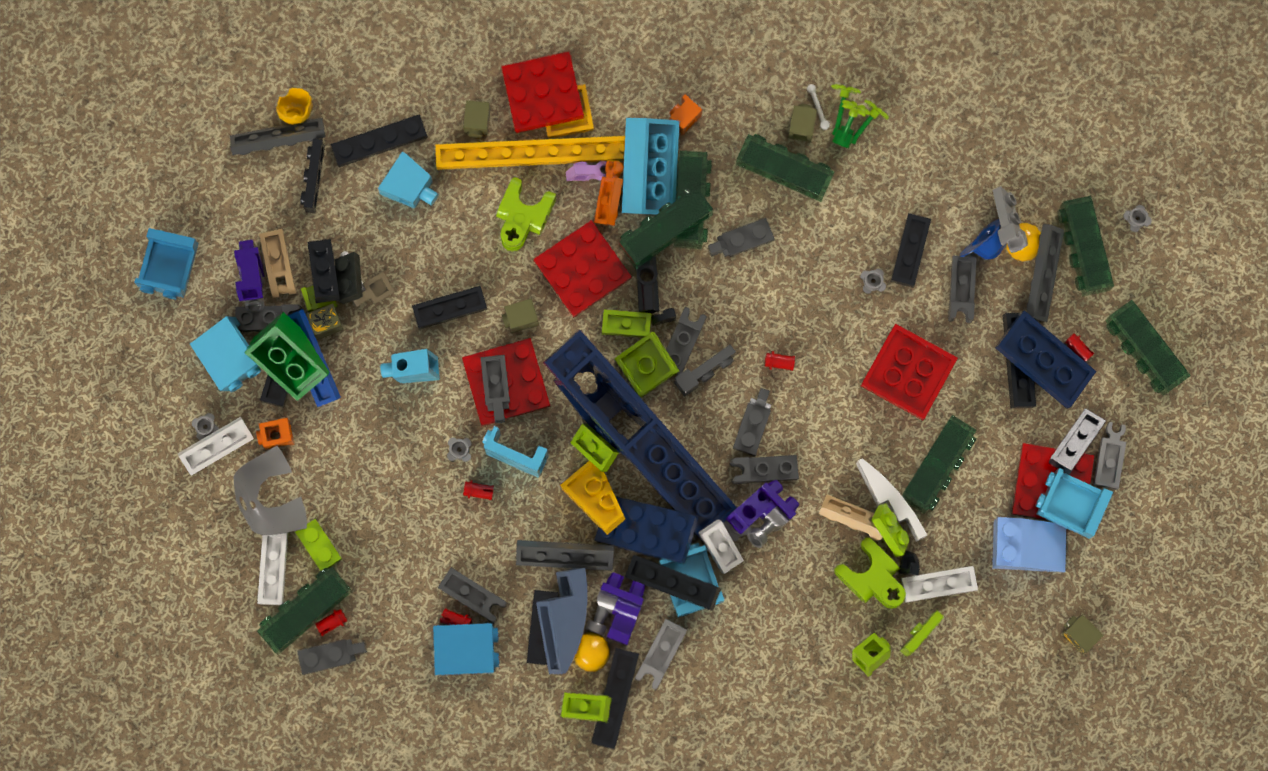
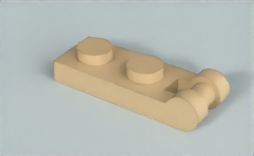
M283 229L260 233L259 237L273 299L279 298L281 294H297ZM285 278L286 284L278 285L277 279Z
M826 495L819 515L845 524L852 529L868 533L870 538L875 541L883 538L871 521L874 516L873 512Z

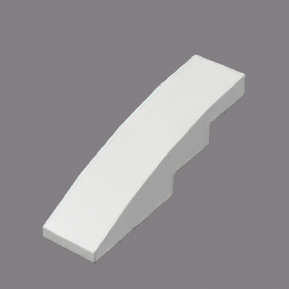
M864 459L858 460L856 465L877 507L886 503L889 509L896 515L899 523L906 521L916 542L925 538L927 533L902 495L880 472Z

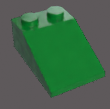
M284 312L258 333L244 352L297 401L330 373L303 330Z

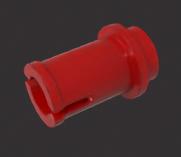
M1074 333L1064 343L1086 362L1093 356L1094 352L1083 343L1080 335L1077 336Z
M771 351V353L766 352L764 367H769L770 370L772 368L793 371L795 356L774 354V351Z
M470 480V482L465 481L463 496H468L467 499L476 497L492 501L494 485L473 483V480Z
M447 608L442 612L441 616L443 618H440V623L446 625L472 624V619L469 618V615L463 616Z
M334 609V613L315 622L322 636L340 625L342 627L345 626L344 623L348 620L342 609Z

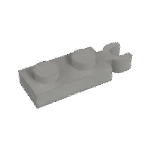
M1109 422L1106 426L1108 438L1103 437L1100 441L1093 485L1117 490L1119 489L1126 442L1120 441V437L1125 433L1126 427L1122 424L1119 432L1115 433L1112 430L1113 422Z

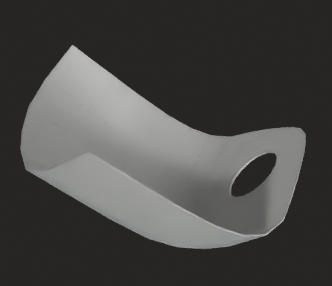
M278 446L252 459L240 467L233 476L235 498L239 509L251 530L260 535H276L307 528L306 510L301 497L282 506L271 508L264 507L257 499L260 485L268 477L292 473L285 456ZM240 496L243 498L247 510L242 507ZM250 501L255 503L256 507L252 509Z

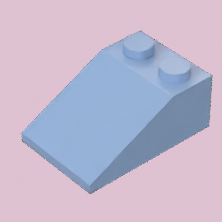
M997 517L994 520L992 569L1065 573V527L1054 522L1023 518Z

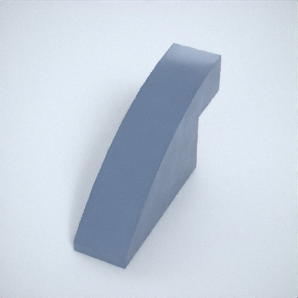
M574 568L556 572L560 596L536 602L549 674L567 673L577 653L583 635L587 612L585 568Z

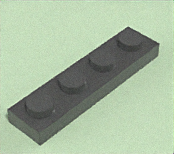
M323 118L307 120L295 125L287 124L230 135L232 155H246L253 151L271 150L274 147L292 146L299 142L325 138Z
M1043 224L1027 304V313L1039 322L1048 321L1064 235L1063 229L1050 224Z
M517 540L516 565L613 571L614 545Z

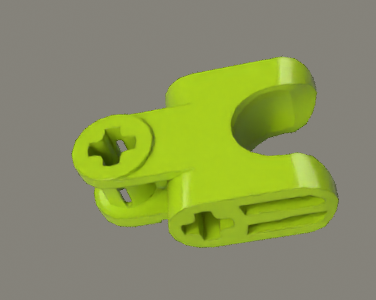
M517 177L511 179L496 214L497 218L505 221L500 233L502 245L506 250L512 252L522 248L530 231L541 235L556 202V194L548 191L543 195L539 203L533 206L523 204L519 199L522 191V181ZM513 233L516 234L517 239L513 238L512 241H509L508 236H512Z
M865 537L861 541V548L869 557V570L864 573H855L846 565L840 564L834 568V573L864 603H867L874 596L886 608H897L903 603L906 596L903 586L893 577L900 568L871 538ZM895 590L898 593L896 595L897 600L892 599L890 601L887 598L889 596L887 591L893 592Z

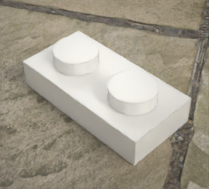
M717 519L698 532L720 572L725 574L744 561L721 520Z

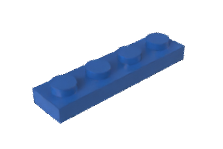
M302 309L288 315L303 330L330 372L304 310ZM331 373L310 390L317 407L341 398Z

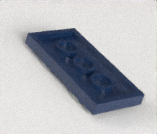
M1025 310L1018 315L995 347V349L1066 409L1072 407L1097 372Z
M615 496L625 520L608 535L598 526L594 539L596 542L685 564L697 525V516Z

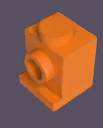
M686 94L682 97V105L677 104L669 113V120L679 121V133L682 135L702 116L703 110Z
M288 418L259 423L260 430L256 431L258 444L263 445L265 450L272 449L275 446L295 445L291 423ZM273 432H279L280 436L278 439L273 440L271 438Z

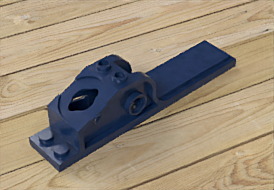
M577 330L543 362L556 377L553 380L554 383L563 392L580 417L619 453L624 455L674 511L698 517L694 534L702 542L703 540L698 532L717 519L724 523L726 518L737 509L735 504L581 330ZM577 373H593L595 383L597 384L596 391L584 394L580 390L581 387L574 380V376ZM621 410L642 426L628 440L623 434H619L609 422Z

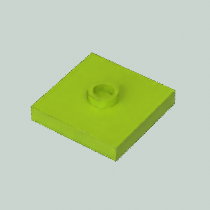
M655 332L649 333L614 358L640 398H643L680 372Z
M935 611L923 624L919 622L911 630L910 634L912 637L900 649V652L905 656L911 655L941 622L943 615Z

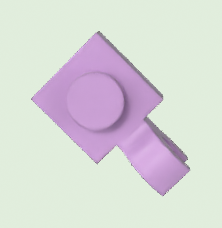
M600 161L596 165H587V162L574 163L566 171V180L588 181L590 179H597L601 181L602 177H606V174H603L600 168H604L607 161Z

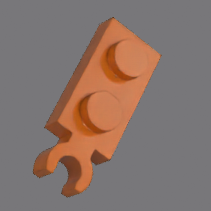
M606 162V177L601 179L594 218L595 224L615 226L618 216L619 199L622 194L623 179L619 177L624 168L623 162Z

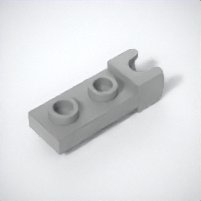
M1000 186L992 190L1001 229L998 230L999 240L1002 246L1007 243L1010 252L1015 253L1028 245L1026 233L1019 226L1021 219L1015 209L1017 202L1011 192L1008 193Z
M665 619L635 680L640 681L645 674H651L654 677L652 688L657 690L687 630Z

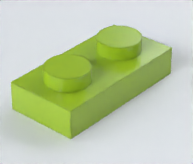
M604 309L602 335L644 338L650 333L651 313Z
M582 423L570 442L601 472H607L619 454L612 445L588 424Z
M887 504L879 505L871 521L894 556L904 555L910 541L909 536L902 529L896 515L889 509Z
M316 519L309 522L307 528L295 532L322 573L342 560Z
M564 692L561 717L608 722L611 698L608 696Z

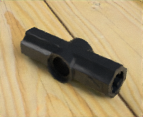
M640 240L634 243L638 310L642 313L653 314L659 312L655 241ZM645 272H649L654 278L649 282H645L640 276Z

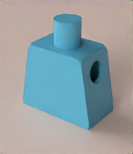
M403 151L378 187L379 193L382 196L415 208L420 200L432 206L439 195L429 188L432 183L430 174Z
M428 349L393 354L391 356L392 363H383L380 366L382 378L393 377V379L400 383L440 380L438 356Z

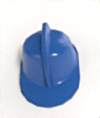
M999 219L987 225L959 256L964 257L971 252H975L988 260L999 256L1007 245L1006 243L1002 246L999 240L998 230L1001 226Z

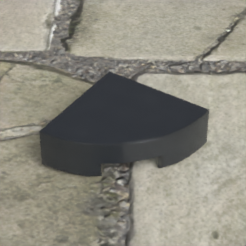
M673 307L663 310V314H654L651 317L652 326L676 321Z
M906 550L902 556L899 574L919 576V559L915 553Z

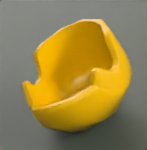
M290 88L286 96L279 97L276 112L279 118L288 124L302 123L310 117L313 107L312 98L309 92L302 88Z
M1026 222L1020 223V229L1026 233L1028 245L1015 253L1010 252L1008 244L1006 249L1014 259L1020 261L1032 260L1038 253L1041 232L1035 225Z
M584 633L574 657L575 663L586 672H596L604 668L610 658L606 639L598 633Z

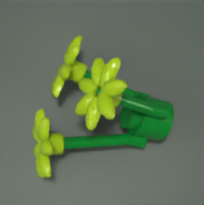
M838 84L831 85L832 89L841 90V101L835 128L832 132V135H834L832 142L849 149L851 143L856 144L859 136L873 119H876L879 115L886 120L889 119L887 113L882 111L881 108H877L869 100H864V102L872 108L871 111L865 109L864 105L857 106L855 101L850 102L846 100V98H849L850 93L861 94L859 89ZM844 108L850 109L848 113L850 116L846 125H842L840 128ZM858 114L864 117L866 114L869 115L853 135L854 130L850 127L854 118H857Z

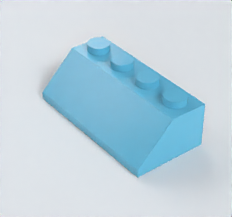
M626 118L622 213L675 215L679 142L678 120Z

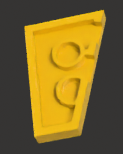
M588 461L560 485L562 490L607 535L625 520L605 473L601 472L592 462Z

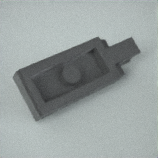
M763 218L723 233L717 237V242L708 245V250L711 257L723 253L724 257H732L773 242L775 238L767 218Z
M505 355L481 357L488 411H494L495 423H504V409H509L510 403Z
M761 388L757 400L751 398L750 403H748L733 446L734 450L756 456L771 412V404L766 403L769 390Z
M344 639L298 650L297 653L302 675L351 664V662L356 661L355 655L366 653L367 649L364 642L352 644L351 639Z

